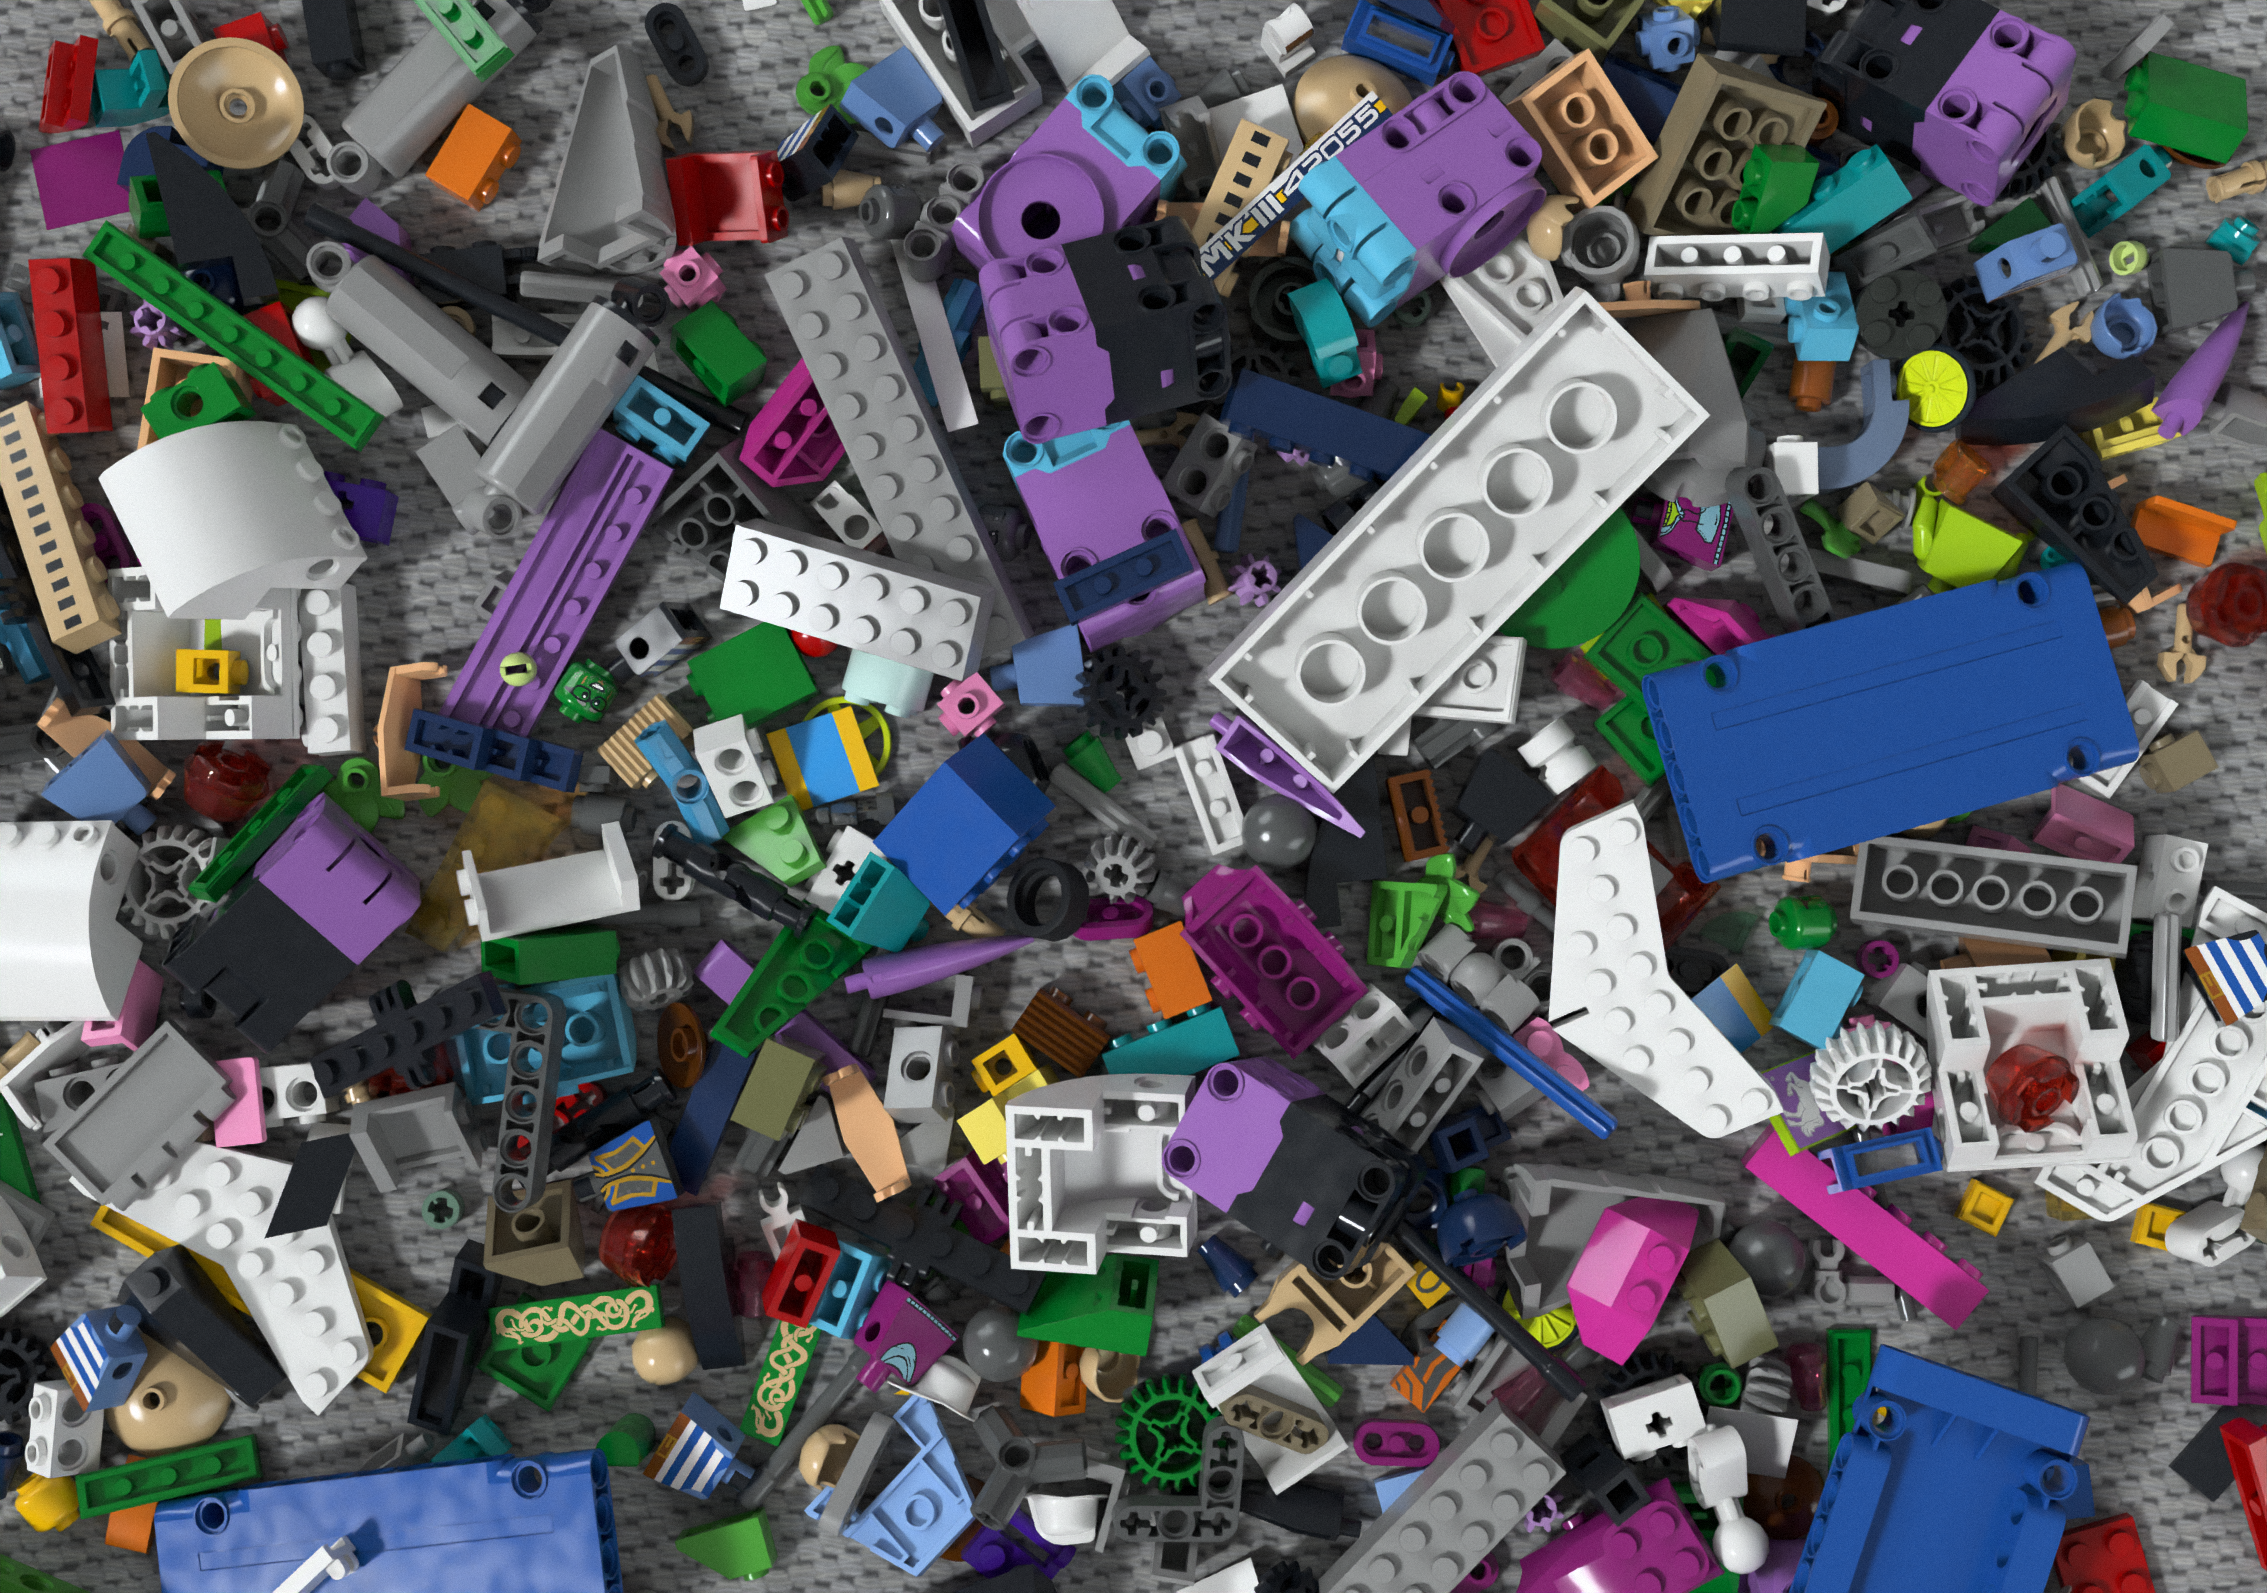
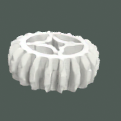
M163 825L159 826L157 834L153 831L144 832L142 834L143 843L134 842L139 846V850L123 897H127L128 901L120 908L124 913L135 912L130 923L134 926L145 924V933L148 935H157L160 932L163 939H171L189 918L199 913L210 902L197 899L188 890V886L208 865L213 838L204 840L205 832L203 830L193 829L190 832L186 825H176L174 830L170 826ZM175 847L190 853L185 859H179L174 864L170 861H163L158 857L163 852ZM171 874L178 875L179 880L172 882ZM148 875L151 877L152 882L149 892L147 889ZM178 882V890L172 889L171 884ZM175 900L179 903H187L191 907L189 911L177 917L169 916L160 910L164 905L172 904Z
M1877 1020L1871 1028L1865 1029L1864 1025L1858 1021L1855 1031L1848 1032L1841 1027L1840 1038L1826 1037L1825 1045L1827 1049H1816V1061L1810 1063L1809 1070L1811 1075L1809 1084L1812 1094L1815 1095L1816 1104L1821 1111H1825L1827 1117L1832 1122L1840 1120V1123L1846 1130L1857 1124V1127L1863 1133L1869 1125H1875L1882 1132L1884 1123L1892 1121L1899 1126L1900 1116L1914 1117L1915 1109L1913 1105H1925L1924 1093L1931 1091L1929 1077L1932 1076V1070L1928 1059H1926L1927 1055L1924 1048L1920 1046L1919 1042L1915 1041L1909 1031L1901 1033L1895 1024L1884 1030L1883 1025ZM1892 1061H1895V1062L1899 1063L1900 1065H1895V1064H1893Z

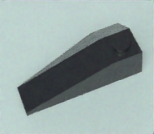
M2064 424L1990 494L2019 523L2069 562L2081 564L2090 579L2123 605H2126L2151 583L2159 573L2136 529L2131 528L2119 505L2122 502L2117 492L2111 490L2101 470L2103 466L2097 454Z
M178 1244L155 1252L124 1279L117 1300L121 1305L133 1306L140 1312L141 1321L138 1324L140 1330L250 1405L257 1404L287 1378L283 1370L185 1246Z

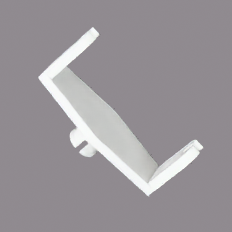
M60 1021L46 1023L44 1026L50 1034L47 1035L40 1028L36 1032L35 1037L41 1044L0 1080V1092L22 1123L29 1129L33 1128L35 1132L43 1126L42 1120L24 1093L34 1087V1082L43 1081L48 1078L50 1070L65 1067L90 1047L81 1041L85 1021H72L65 1027Z

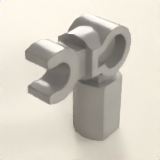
M1810 1238L1808 1251L1815 1260V1267L1811 1268V1279L1808 1282L1807 1289L1810 1298L1814 1302L1829 1309L1837 1308L1844 1301L1847 1305L1893 1306L1895 1303V1284L1886 1276H1846L1844 1281H1842V1270L1838 1268V1262L1845 1253L1844 1243L1837 1238H1832L1831 1252L1823 1255L1820 1250V1240Z

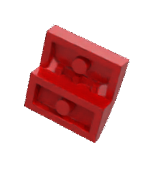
M80 35L74 45L55 40L50 47L38 132L49 134L69 132L79 129L88 123L99 39Z

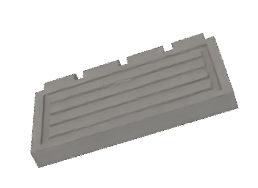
M166 1020L42 1145L102 1206L112 1203L119 1210L125 1211L147 1189L146 1184L138 1175L147 1182L153 1183L178 1158V1155L169 1144L171 1143L178 1151L184 1152L209 1127L200 1113L202 1112L211 1121H215L237 1099L235 1094L227 1087L233 1080L174 1020Z

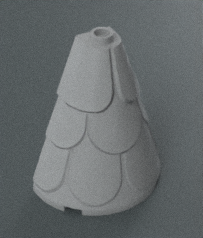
M615 45L590 60L570 126L571 134L555 182V191L539 242L537 261L545 265L589 275L590 267L597 269L610 268L612 276L645 272L664 264L675 251L677 238L676 223L663 167L662 147L656 131L659 123L642 60L626 47Z
M1516 1163L1512 1167H1507L1500 1178L1497 1195L1505 1198L1516 1208L1528 1234L1526 1241L1518 1247L1510 1250L1508 1244L1505 1243L1499 1249V1251H1506L1505 1260L1511 1269L1510 1271H1505L1504 1275L1514 1305L1521 1319L1524 1320L1540 1317L1570 1303L1566 1283L1605 1207L1637 1197L1679 1201L1690 1205L1700 1211L1689 1250L1691 1251L1720 1237L1722 1218H1725L1727 1211L1723 1196L1717 1193L1710 1185L1647 1173L1632 1176L1602 1169L1595 1171L1555 1164Z

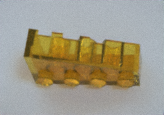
M485 780L405 933L442 952L457 951L478 928V925L469 926L464 900L470 899V895L461 896L456 870L464 869L462 851L471 850L477 874L531 864L537 861L549 848L548 846L570 825L571 819L500 782Z

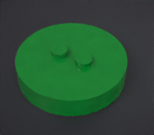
M1619 506L1497 630L1508 637H1523L1527 640L1528 646L1559 649L1585 643L1610 628L1629 605L1637 586L1640 571L1638 541L1634 528L1624 510Z

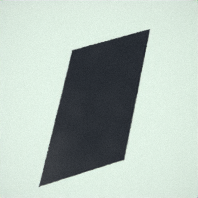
M349 1133L301 1143L265 1238L327 1226L356 1150Z

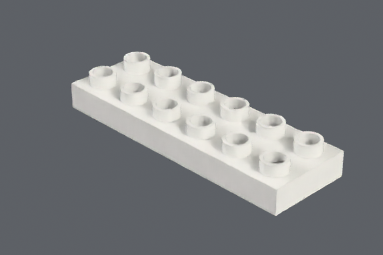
M1575 286L1207 667L1208 680L1334 794L1710 414L1586 290Z

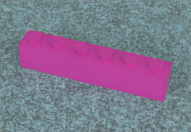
M1771 1122L1740 1160L1745 1168L1953 1329L1957 1330L1990 1291L1979 1280L1984 1275L1979 1269L1963 1257L1957 1263L1944 1253L1948 1248L1945 1243L1928 1230L1921 1236L1908 1225L1913 1219L1893 1203L1887 1209L1873 1199L1878 1192L1871 1186L1829 1195L1826 1186L1838 1183L1831 1158L1819 1161L1818 1154L1816 1155L1810 1149L1790 1157Z

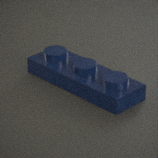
M1175 528L1053 582V585L1071 626H1074L1194 572V568Z

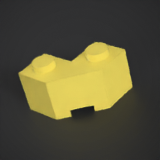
M1050 1064L1036 1070L957 1120L984 1165L996 1157L1001 1165L1007 1161L1006 1103L1028 1091L1060 1082Z

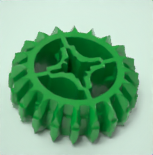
M1163 1373V1386L1156 1387L1154 1379L1148 1377L1145 1380L1148 1393L1145 1394L1139 1387L1134 1386L1131 1389V1394L1137 1403L1129 1400H1124L1121 1403V1409L1130 1416L1120 1415L1115 1420L1116 1426L1125 1429L1115 1434V1443L1127 1445L1119 1451V1457L1121 1460L1135 1458L1128 1466V1471L1131 1475L1138 1473L1141 1469H1145L1142 1475V1483L1144 1485H1148L1153 1477L1156 1476L1158 1477V1490L1164 1491L1167 1480H1174V1488L1177 1492H1180L1183 1489L1182 1479L1188 1477L1190 1484L1193 1487H1197L1199 1485L1197 1472L1200 1471L1202 1441L1187 1426L1190 1420V1413L1193 1407H1195L1203 1415L1206 1423L1215 1417L1222 1416L1217 1407L1212 1408L1203 1395H1199L1201 1390L1196 1380L1190 1389L1186 1388V1374L1180 1373L1178 1384L1170 1385L1169 1373ZM1161 1401H1181L1169 1413L1162 1414L1155 1410L1152 1412L1148 1411L1151 1406ZM1180 1420L1179 1430L1181 1437L1176 1439L1174 1436V1440H1167L1164 1445V1426L1168 1425L1171 1429V1424H1177ZM1139 1421L1147 1425L1148 1431L1157 1437L1151 1457L1143 1450L1138 1441L1136 1430ZM1223 1435L1220 1439H1217L1220 1449L1225 1448L1226 1440L1228 1439ZM1176 1451H1184L1191 1455L1193 1452L1197 1453L1194 1457L1182 1463H1163Z

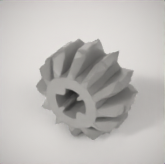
M1113 831L1106 835L1104 841L1096 840L1090 848L1092 853L1087 854L1084 860V866L1089 869L1085 875L1086 882L1098 884L1094 890L1095 896L1103 894L1104 891L1108 893L1110 904L1116 903L1119 896L1129 904L1134 901L1136 894L1139 896L1145 895L1150 888L1149 883L1154 881L1157 874L1156 869L1151 866L1156 859L1155 853L1143 852L1146 846L1145 839L1138 841L1136 844L1131 842L1132 836L1130 831L1125 832L1121 840Z
M659 948L650 953L645 951L644 955L632 957L630 963L624 964L620 968L619 980L621 984L619 987L622 997L625 998L627 1006L633 1007L635 1011L642 1012L648 1009L653 1012L658 1008H667L672 1003L681 1002L682 997L688 996L692 992L694 982L690 962H687L685 954L679 953L678 949L671 948L664 951L663 948Z
M1762 1354L1742 1364L1738 1371L1742 1380V1391L1738 1399L1732 1403L1731 1409L1782 1417L1783 1412L1787 1411V1402L1791 1397L1790 1388L1793 1381L1790 1366L1776 1359V1357Z

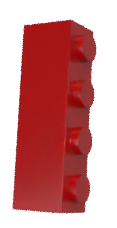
M77 258L28 259L47 434L113 431L95 264L88 259Z

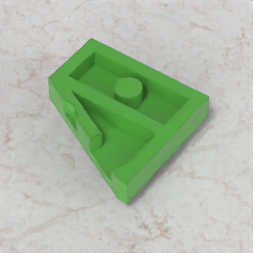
M792 794L732 827L723 836V839L729 845L742 852L790 888L827 867L801 806Z
M1373 880L1366 965L1411 968L1446 896L1448 885Z

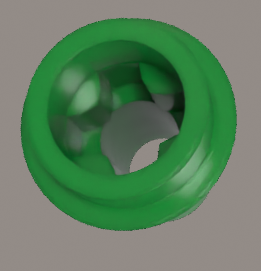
M1089 730L1078 735L1062 750L1068 758L1065 762L1094 784L1102 793L1108 792L1122 779L1116 771L1099 736H1093Z
M1704 1363L1698 1368L1697 1375L1699 1376L1700 1393L1709 1404L1724 1407L1738 1399L1742 1391V1380L1735 1368L1732 1369L1730 1365L1724 1363ZM1718 1375L1717 1380L1711 1384V1381L1714 1380V1377Z

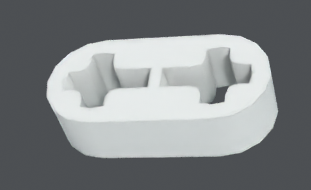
M304 114L302 126L308 130L307 136L313 145L308 148L302 141L296 139L289 151L306 176L318 187L325 190H333L340 187L341 184L331 175L326 177L320 173L322 171L321 166L315 159L321 155L327 161V155L334 145L323 128L311 116Z
M673 820L661 824L655 831L653 847L659 835L668 824H675L678 826V832L691 839L693 837L687 824ZM653 856V886L658 896L669 901L683 900L689 896L693 890L695 880L685 875L683 868L676 865L677 877L684 878V886L677 887L676 894H671V888L664 886L663 880L664 878L671 877L673 862L664 857L657 859Z

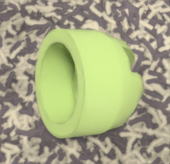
M2134 240L2121 241L2112 248L2109 263L2116 274L2133 275L2141 272L2147 266L2150 257L2143 243ZM2134 256V261L2127 265L2125 259Z
M515 652L507 655L502 660L500 674L503 680L511 686H525L536 677L537 665L530 655L523 652ZM526 664V673L508 674V666Z

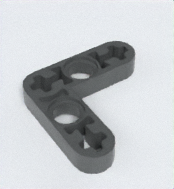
M1218 1416L1210 1420L1203 1432L1198 1496L1131 1495L1121 1498L1115 1503L1111 1513L1114 1530L1118 1537L1130 1542H1222L1231 1538L1237 1531L1239 1523L1245 1448L1242 1430L1229 1425L1224 1416ZM1222 1432H1229L1231 1438L1226 1440L1225 1452L1227 1457L1220 1456V1448L1217 1439L1221 1438ZM1225 1470L1232 1474V1479L1228 1485L1217 1488L1209 1484V1479L1213 1473ZM1180 1510L1187 1515L1184 1523L1178 1527H1168L1165 1525L1163 1519L1170 1511ZM1151 1511H1155L1156 1526H1151L1150 1520H1152ZM1195 1511H1199L1200 1518H1197L1199 1526H1195L1193 1513ZM1130 1512H1137L1138 1514L1134 1525L1126 1524V1519L1129 1518ZM1222 1512L1224 1518L1220 1519L1219 1525H1212L1211 1520L1215 1518L1216 1513Z

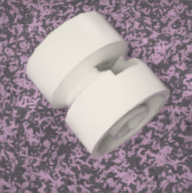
M1562 716L1517 748L1530 768H1540L1539 780L1554 796L1573 785L1597 765L1584 745H1574L1573 741L1576 735Z

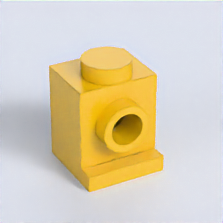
M176 649V692L240 694V685H246L248 682L249 667L246 660H241V651ZM218 664H220L219 680L214 676V668Z
M1013 1033L971 1060L976 1068L971 1071L974 1081L983 1093L990 1091L993 1097L1041 1068L1023 1038L1016 1033ZM1001 1058L1008 1059L1012 1065L1011 1071L1006 1075L1001 1074L997 1070V1063Z

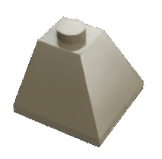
M571 1179L546 1184L544 1195L538 1203L515 1213L502 1211L496 1206L493 1195L488 1196L483 1262L486 1270L540 1286L584 1278L585 1242ZM526 1190L513 1191V1194L518 1199L524 1200Z

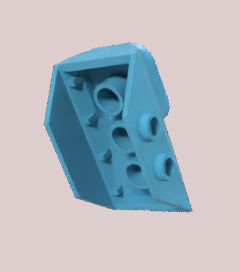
M616 974L575 978L559 982L533 983L530 988L521 989L556 995L563 1001L566 1007L567 1016L556 1098L579 1093V1084L634 1072L637 1059V1038L631 1008L627 1006L625 998L622 997L619 987L621 983ZM508 983L497 986L503 988L516 989L515 983ZM538 1003L534 1008L533 1014L536 1022L543 1026L547 1021L548 1014L546 1008ZM503 1015L497 1017L496 1019L501 1020ZM474 1028L445 1042L453 1082H456L465 1089L466 1097L470 1099L472 1106L503 1100L511 1033ZM532 1047L528 1053V1061L535 1069L541 1067L542 1055L539 1050ZM526 1091L524 1093L523 1105L537 1102L531 1092Z

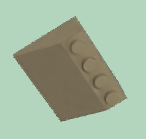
M1698 53L1653 148L1658 158L1643 169L1624 212L1630 216L1642 233L1652 236L1740 234L1731 225L1732 208L1739 199L1744 182V167L1751 158L1754 144L1801 145L1805 148L1827 103L1820 98L1735 63Z

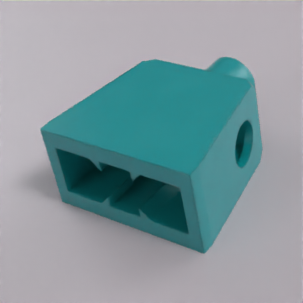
M2144 144L2069 201L2080 228L2088 238L2129 211L2171 178V172L2168 170L2172 164L2170 153L2161 146L2151 148L2149 145ZM2109 188L2118 198L2116 202H2110L2106 198L2105 191Z
M870 851L826 921L854 940L897 953L903 949L908 939L917 942L927 935L929 922L923 916L930 907V901L898 868Z

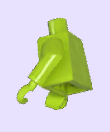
M1924 475L1913 487L1916 489L1917 502L1912 523L1913 553L1917 558L1916 563L1922 570L1933 575L1927 586L1935 594L1954 590L1956 587L1961 588L1992 579L2001 581L2014 577L2028 549V543L2032 542L2036 535L2028 530V535L2017 533L2015 536L1944 499H1941L1938 504L1935 499L1944 492L1945 483L1939 480L1935 484L1933 492H1931L1925 486L1927 476Z

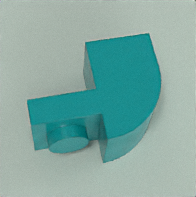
M156 49L138 50L129 69H97L94 71L90 107L96 128L133 126L164 117L170 113L168 104L169 73L164 65H160Z
M1328 278L1288 293L1296 328L1308 345L1316 377L1322 388L1324 389L1363 373L1356 349L1359 343L1353 324L1341 297Z
M485 1413L428 1463L505 1454L513 1445Z

